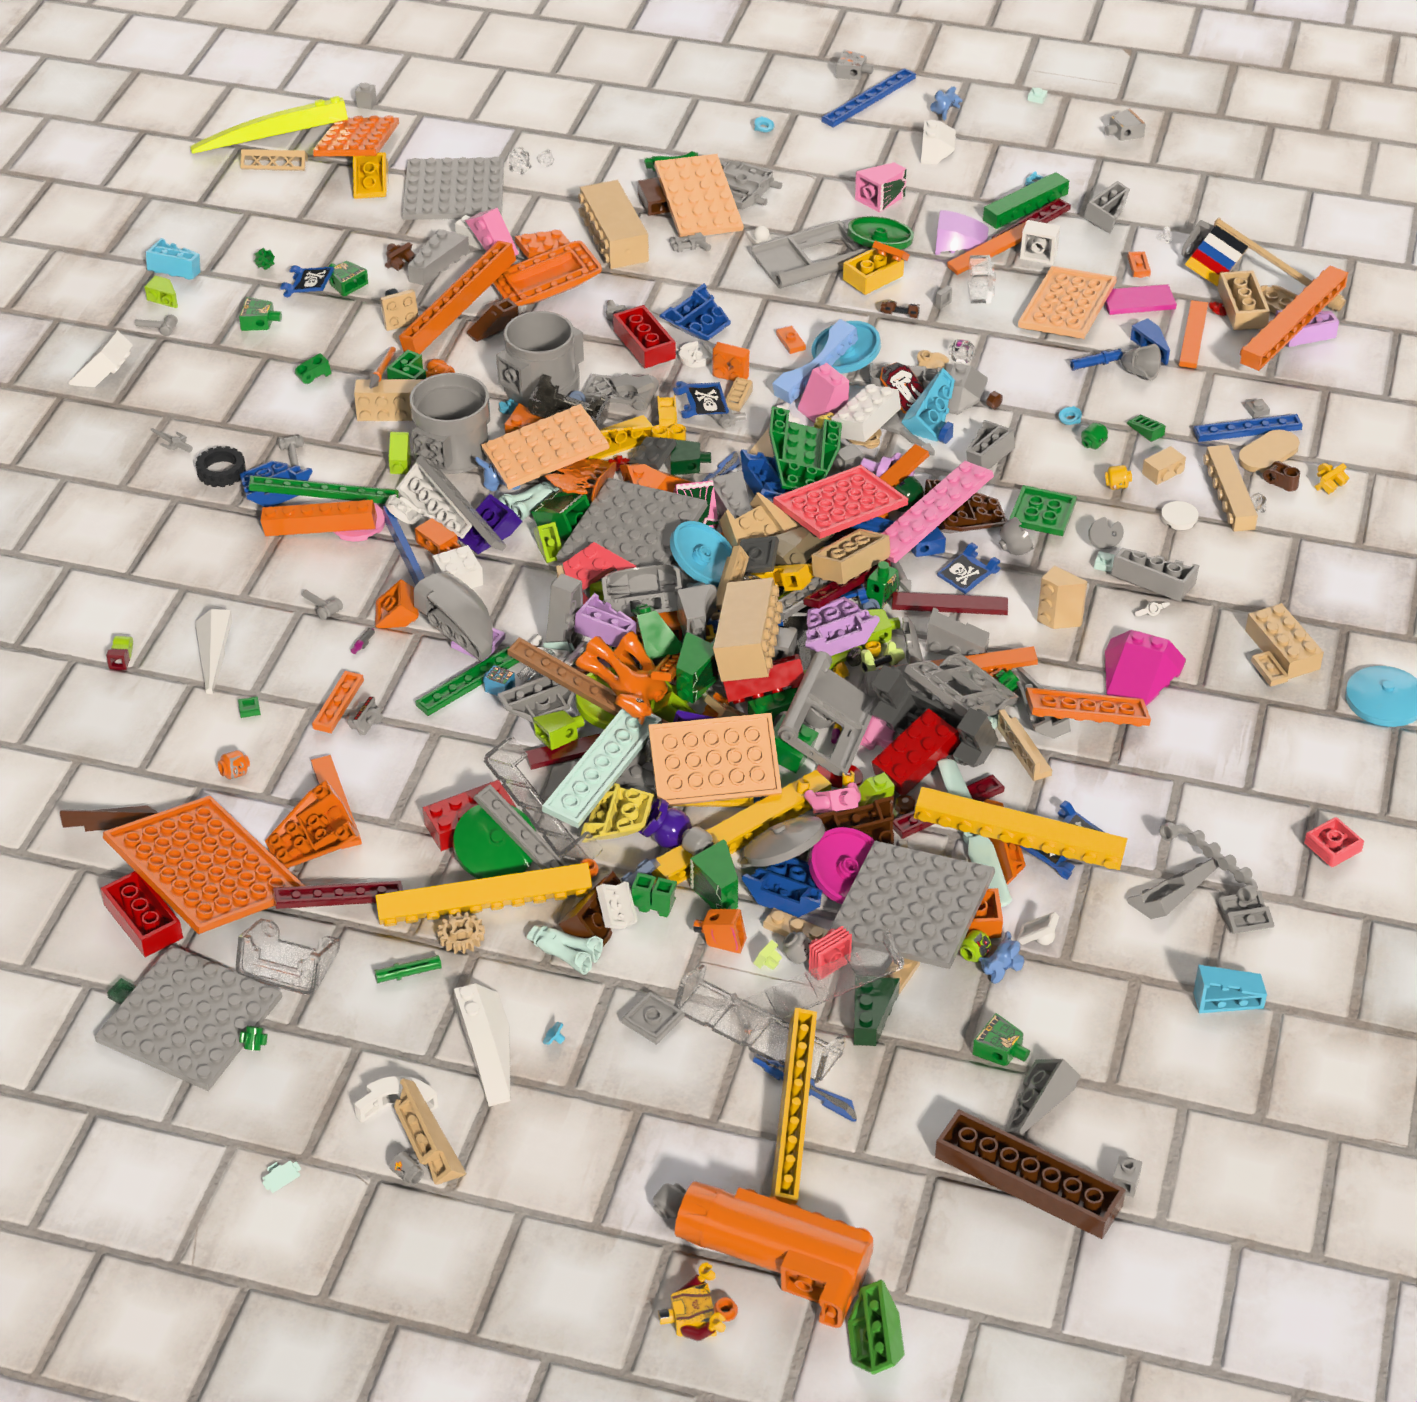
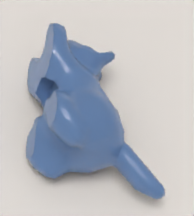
M955 86L949 88L945 94L942 90H939L935 95L936 101L930 106L931 111L939 115L942 114L944 121L947 119V112L950 107L960 108L959 103L963 101L955 94Z
M479 457L475 458L478 465L484 468L483 485L486 489L496 491L499 485H505L491 463L489 464ZM520 485L517 486V487H514V488H512V489H513V490L519 489V488H520Z
M1009 931L1005 933L1004 940L998 945L992 956L989 958H979L983 972L986 975H992L991 982L994 984L999 983L1003 979L1008 968L1020 971L1024 965V957L1018 953L1021 948L1020 942L1012 941Z

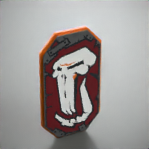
M896 362L882 368L880 380L885 387L899 389L901 411L906 414L925 390L909 366Z

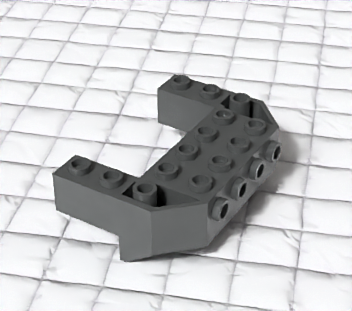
M885 664L883 665L871 684L880 700L872 712L875 718L885 721L887 723L886 726L902 734L927 709H930L959 733L960 745L946 758L955 760L956 763L964 766L977 767L984 764L998 742L997 735L986 712L981 709L974 710L969 708L964 717L960 716L955 712V709L944 707V704L939 700L934 699L932 701L923 692L910 690L911 688L907 685L906 679L901 674L902 671L897 667L891 666L890 668Z

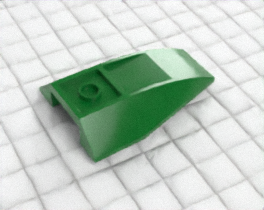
M772 406L769 437L781 488L792 491L825 479L840 449L842 423L824 419L821 429L789 421L790 410Z

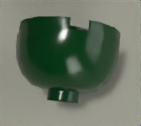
M915 476L903 480L905 484L902 486L897 485L894 488L908 498V505L896 509L899 512L908 511L924 496L923 487Z

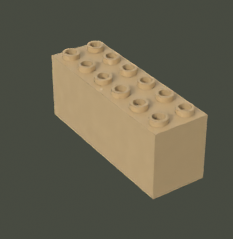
M613 180L580 187V194H578L579 203L581 204L579 215L581 218L583 217L585 226H588L590 236H593L595 245H598L599 253L603 254L604 262L609 265L610 269L649 262L648 233L619 181Z
M773 578L727 583L713 646L721 682L769 677V671L773 668L772 657H775L774 646H777L776 635H779L778 624H781L780 613H783L782 602L778 601L779 587L775 585Z

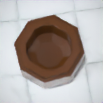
M996 391L991 392L987 397L986 405L995 410L1001 405L1003 395Z
M901 795L896 798L895 810L899 814L905 815L914 811L915 800L911 796Z

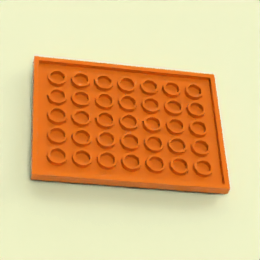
M210 795L103 832V839L197 934L275 906L273 888L305 886Z

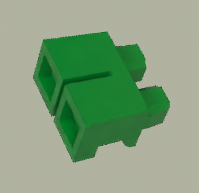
M638 873L631 887L634 906H638V910L646 913L651 909L658 911L659 916L668 917L676 900L675 890L677 881L660 877L656 881L655 876Z

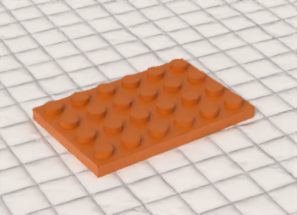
M392 115L385 117L370 116L369 118L355 116L347 120L334 122L313 149V155L377 156L399 125V117H393Z

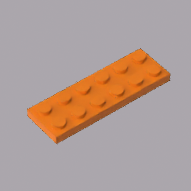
M1028 687L1025 693L1031 714L1038 717L1052 716L1058 719L1072 718L1078 721L1093 720L1098 723L1113 722L1118 725L1132 724L1138 727L1142 725L1149 726L1151 722L1145 702L1139 698Z

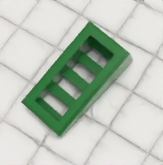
M1141 414L1127 421L1130 427L1150 442L1165 435L1166 426L1163 423Z

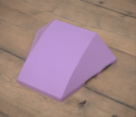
M940 210L935 255H940V252L943 251L955 253V250L963 249L967 252L987 242L989 227L969 216Z
M846 597L833 600L819 609L811 608L807 614L806 648L816 652L823 651L832 656L860 646L868 641L880 619L876 615H870L868 610L860 609L858 604Z

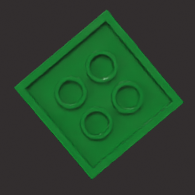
M1023 485L1009 520L1016 517L1021 522L1019 527L1063 536L1075 507L1077 496Z

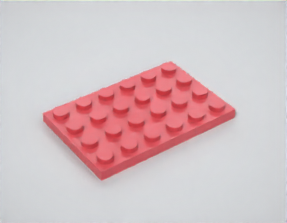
M859 465L773 498V504L821 539L908 505V498L865 467Z

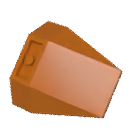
M325 780L304 796L265 842L270 853L286 868H290L341 849L359 835V831L346 806L329 782Z

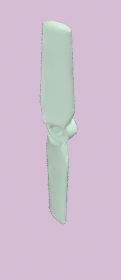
M952 759L937 761L947 793L972 799L956 761ZM963 832V841L968 844V855L971 862L995 868V874L988 889L998 888L1001 907L1008 905L1012 898L993 843L989 838L974 834L977 836H973L970 832Z

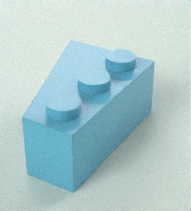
M163 238L146 251L147 270L154 271L155 273L169 274L170 276L184 277L185 279H194L200 273V255L187 248H177L175 243H171V245L165 243Z
M1198 965L1193 994L1199 1013L1264 1009L1267 992L1261 974Z

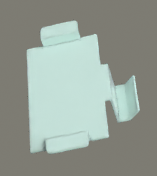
M568 642L543 643V648L570 651V654L572 653L571 651L575 650L573 644H568Z
M290 1160L282 1166H278L276 1162L267 1168L269 1174L263 1177L264 1181L262 1183L267 1190L270 1189L274 1193L301 1176L298 1172L301 1170V1167L296 1161L292 1163Z

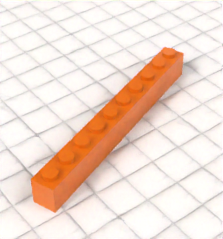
M498 240L399 335L403 351L410 350L421 354L516 261L512 243Z
M1333 266L1323 270L1316 279L1312 280L1308 287H1305L1299 295H1296L1291 303L1286 305L1283 311L1279 312L1273 320L1269 321L1264 329L1262 328L1246 346L1242 347L1240 363L1258 371L1265 366L1346 287L1348 272Z

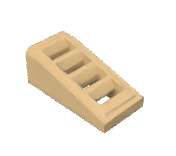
M740 377L735 379L726 397L727 406L731 410L740 412L753 392V382Z

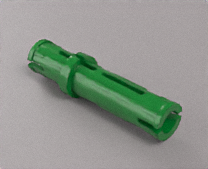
M439 955L400 965L395 963L391 967L376 969L374 973L376 982L379 984L380 982L393 979L398 981L402 980V977L441 969L442 966Z

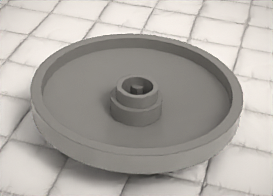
M802 816L783 821L766 829L752 839L746 846L744 855L747 862L756 867L770 866L787 861L813 847L823 837L825 827L822 820L816 816Z

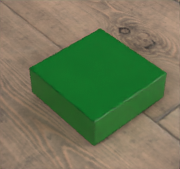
M258 696L238 699L241 718L261 715Z

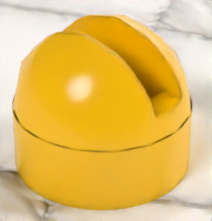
M870 641L865 644V649H868L873 658L881 653V643Z
M843 661L838 663L833 669V672L842 678L850 675Z

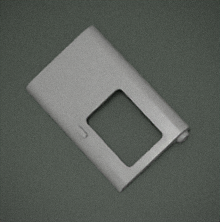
M840 220L751 246L753 256L778 288H784L843 270L844 262L870 250L867 246L861 247L859 243L852 240L847 234L846 227ZM842 239L852 252L812 263L802 249Z
M819 651L814 654L778 730V735L783 741L831 773L842 776L843 772L846 775L849 771L879 698L878 696L871 697L830 670L829 668L832 664L831 656L826 652ZM810 706L842 727L830 758L797 738Z

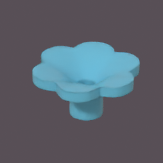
M556 1022L548 1030L543 1040L545 1045L551 1044L553 1040L559 1044L565 1040V1037L560 1033L563 1023Z

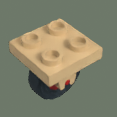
M395 288L386 291L385 297L380 298L384 325L387 331L411 325L419 317L415 291L413 289L398 292Z

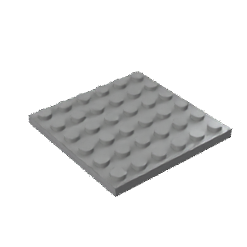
M504 157L408 159L403 220L461 219L465 215L473 217L480 212L498 208L502 216Z
M608 478L556 555L557 560L565 562L595 542L637 567L671 564L674 559L670 548L672 532L683 522H698L708 506L707 500Z
M874 841L829 930L844 926V929L846 928V931L852 934V946L950 969L993 879L995 868Z
M170 945L95 1035V1040L97 1043L209 1091L244 1047V1043H239L240 1032L246 1031V1026L259 1027L282 998V992Z

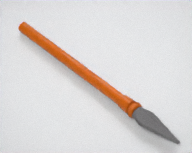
M390 347L378 369L371 375L370 389L377 387L381 381L382 374L396 352L394 347Z

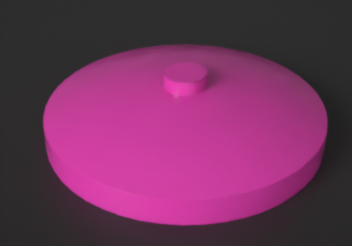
M839 827L826 831L823 837L811 848L808 859L809 870L817 887L828 898L842 905L875 840L853 828Z

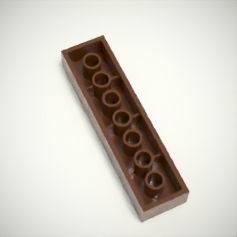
M960 1109L957 1110L936 1141V1159L1100 1239H1103L1123 1207L1126 1189Z

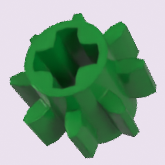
M262 248L254 253L256 256L254 262L258 268L263 267L264 270H267L275 264L273 262L275 256L271 250L265 251V248Z
M1002 669L995 675L998 678L997 681L1012 692L1019 688L1016 684L1019 679L1010 669L1007 672Z
M246 1026V1031L240 1032L239 1043H244V1049L260 1051L261 1045L265 1046L267 1044L268 1034L263 1033L262 1027Z

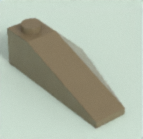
M802 526L776 535L779 539L775 566L805 564L811 558V555L816 553L835 533L819 539Z

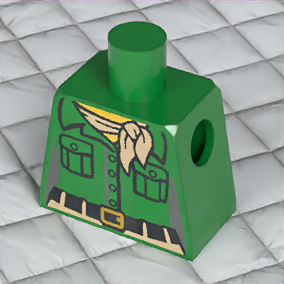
M344 261L339 265L334 263L329 265V267L334 268L329 278L330 285L343 297L368 284L367 269L349 261Z
M247 297L239 315L241 331L268 330L272 321L281 322L282 312L274 311L271 301Z
M885 561L878 563V567L868 578L866 588L867 598L877 600L880 609H883L892 599L893 592L899 591L898 570L889 566V563Z
M995 1013L974 1039L972 1055L1007 1066L1014 1057L1025 1062L1030 1054V1050L1022 1046L1023 1032Z

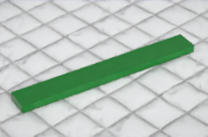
M250 476L249 491L350 501L373 500L374 503L385 504L390 495H397L396 498H399V491L392 489Z

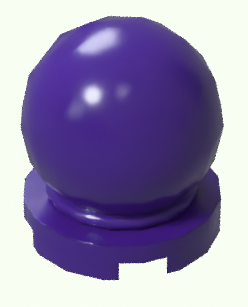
M657 798L652 804L646 827L638 832L645 837H649L652 834L654 841L661 847L673 849L682 844V835L685 830L692 828L690 818L679 809L668 808L669 802L662 798Z

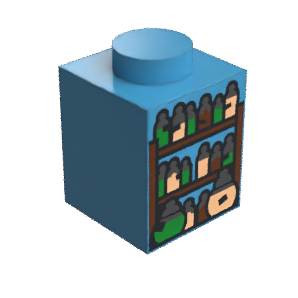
M493 665L490 671L486 672L483 677L485 692L498 696V693L514 688L515 672Z

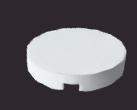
M688 342L681 346L679 360L689 367H703L710 364L713 360V349L706 343Z
M390 495L385 503L389 512L405 523H417L421 516L420 513H417V507L404 497L396 498L397 495Z
M1169 502L1162 508L1161 520L1166 526L1168 524L1175 530H1186L1192 528L1198 522V511L1187 502Z

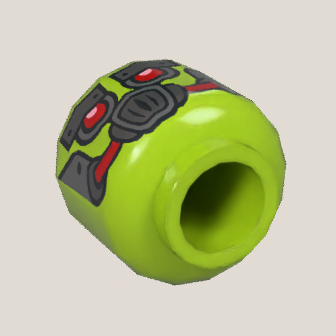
M979 930L969 932L960 947L961 956L967 961L979 962V958L985 957L992 948L989 936Z

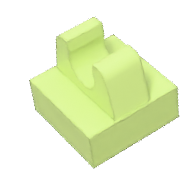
M771 940L758 954L754 964L758 968L765 965L774 970L782 959L781 955L776 951L778 944Z

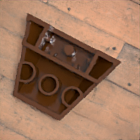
M894 796L874 800L872 804L837 813L831 811L815 815L822 820L825 831L839 827L853 828L867 834L875 841L894 845Z

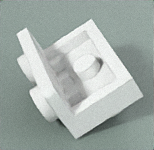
M623 882L619 885L601 884L596 887L605 928L624 929L638 921L629 882Z

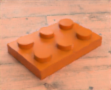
M561 230L522 234L515 236L514 241L528 259L570 243Z

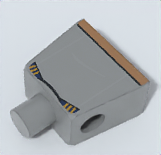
M1127 109L1112 115L1109 125L1105 126L1104 130L1107 136L1113 134L1121 141L1144 137L1146 123L1131 109Z

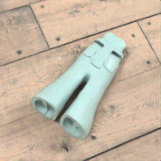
M544 481L542 484H537L519 494H504L499 497V501L512 509L523 521L532 513V510L554 492H558L560 488L555 487L551 482Z
M535 925L527 935V939L533 941L534 945L539 947L544 953L560 958L583 975H586L591 970L592 962L596 963L603 949V939L599 937H576L546 926L539 927Z

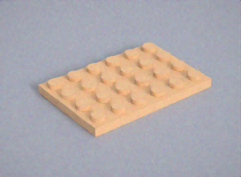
M717 154L655 161L654 167L679 237L695 235V233L699 232L704 236L743 231L744 226Z
M1051 266L1019 319L1018 327L1084 339L1115 286L1116 276Z
M579 404L481 444V447L509 490L609 449V444L583 406Z
M771 713L648 725L656 797L669 802V806L782 794Z

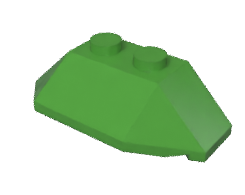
M882 1279L860 1288L859 1298L854 1304L848 1319L852 1364L873 1375L895 1366L905 1355L899 1312Z

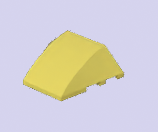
M614 783L592 810L588 823H584L580 840L613 839L641 831L647 825L654 794L634 788L628 790Z

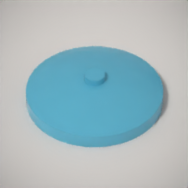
M845 321L857 328L858 340L844 355L834 362L832 367L839 373H849L870 364L877 357L881 349L880 335L875 327L862 321ZM832 326L823 330L815 338L811 349L813 359L822 352L827 344L829 329Z
M686 521L679 524L670 537L671 552L678 565L696 581L718 587L726 559L731 556L733 549L726 538L714 528L697 521Z
M1371 666L1357 671L1350 677L1345 697L1351 710L1360 718L1386 727L1404 726L1417 720V678L1410 673L1390 666Z

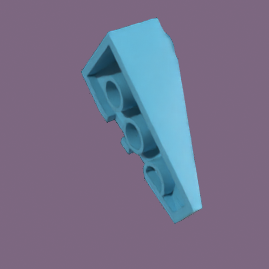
M944 368L940 369L907 411L901 422L913 435L936 442L939 441L938 436L941 428L946 424L945 418L949 414L948 403L949 399L952 398L955 379Z

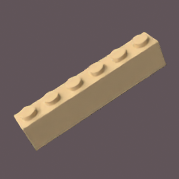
M1229 445L1207 447L1206 454L1203 455L1204 465H1207L1209 477H1212L1213 488L1217 490L1218 500L1222 502L1223 512L1227 514L1228 524H1231L1233 532L1255 530L1258 515Z

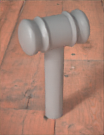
M168 315L165 321L136 319L135 325L160 328L159 331L162 335L169 336L178 320L174 315Z
M302 435L284 437V439L279 438V448L281 450L289 449L291 467L299 466L296 448L304 446Z
M304 590L302 593L304 598L320 607L317 609V614L323 620L343 609V604L338 598H334L327 603L308 590Z

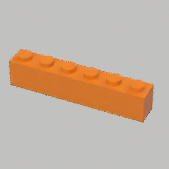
M373 500L263 507L260 521L265 536L376 529L377 513Z

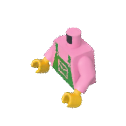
M850 771V776H846L844 772L842 773V784L847 787L813 792L809 790V780L804 779L803 783L798 780L797 793L804 794L805 799L813 808V814L857 808L858 803L861 801V793L857 784L854 783L855 774L853 771Z

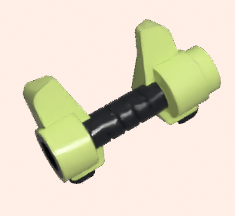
M889 640L883 657L875 660L868 649L862 650L861 666L864 672L874 671L876 667L886 663L894 666L905 658V654L902 648H896V644Z

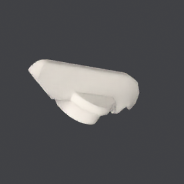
M1150 602L1145 609L1135 612L1134 615L1141 616L1148 613L1150 616H1156L1160 609L1166 608L1170 603L1158 604Z

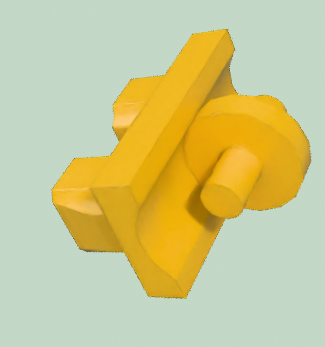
M1342 463L1333 469L1332 465L1320 464L1317 476L1321 477L1320 483L1315 485L1317 491L1323 488L1328 494H1331L1338 487L1334 480L1340 486L1346 484L1350 479L1344 472L1347 466Z

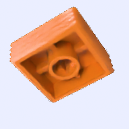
M717 342L713 348L712 375L733 382L737 377L748 379L749 349Z

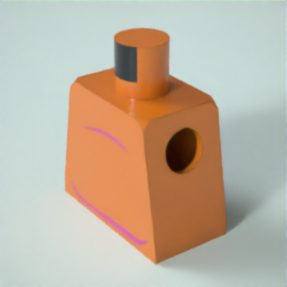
M710 909L704 920L696 919L694 922V932L704 933L708 946L741 953L747 939L741 909Z

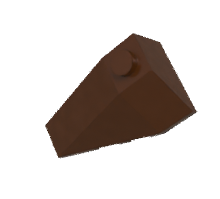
M613 871L603 878L561 920L559 926L564 933L581 938L599 937L603 939V947L612 936L611 928H605L596 887L601 884H621L622 882Z

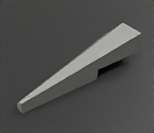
M1022 667L1012 668L1013 673L1019 679L1017 684L1033 729L1053 739L1070 732L1069 718L1038 717L1031 714L1025 695L1027 687L1044 688Z
M1213 858L1203 864L1199 863L1195 865L1196 868L1193 870H1184L1160 882L1151 889L1143 890L1141 895L1127 898L1128 904L1150 919L1167 916L1216 870L1219 864Z

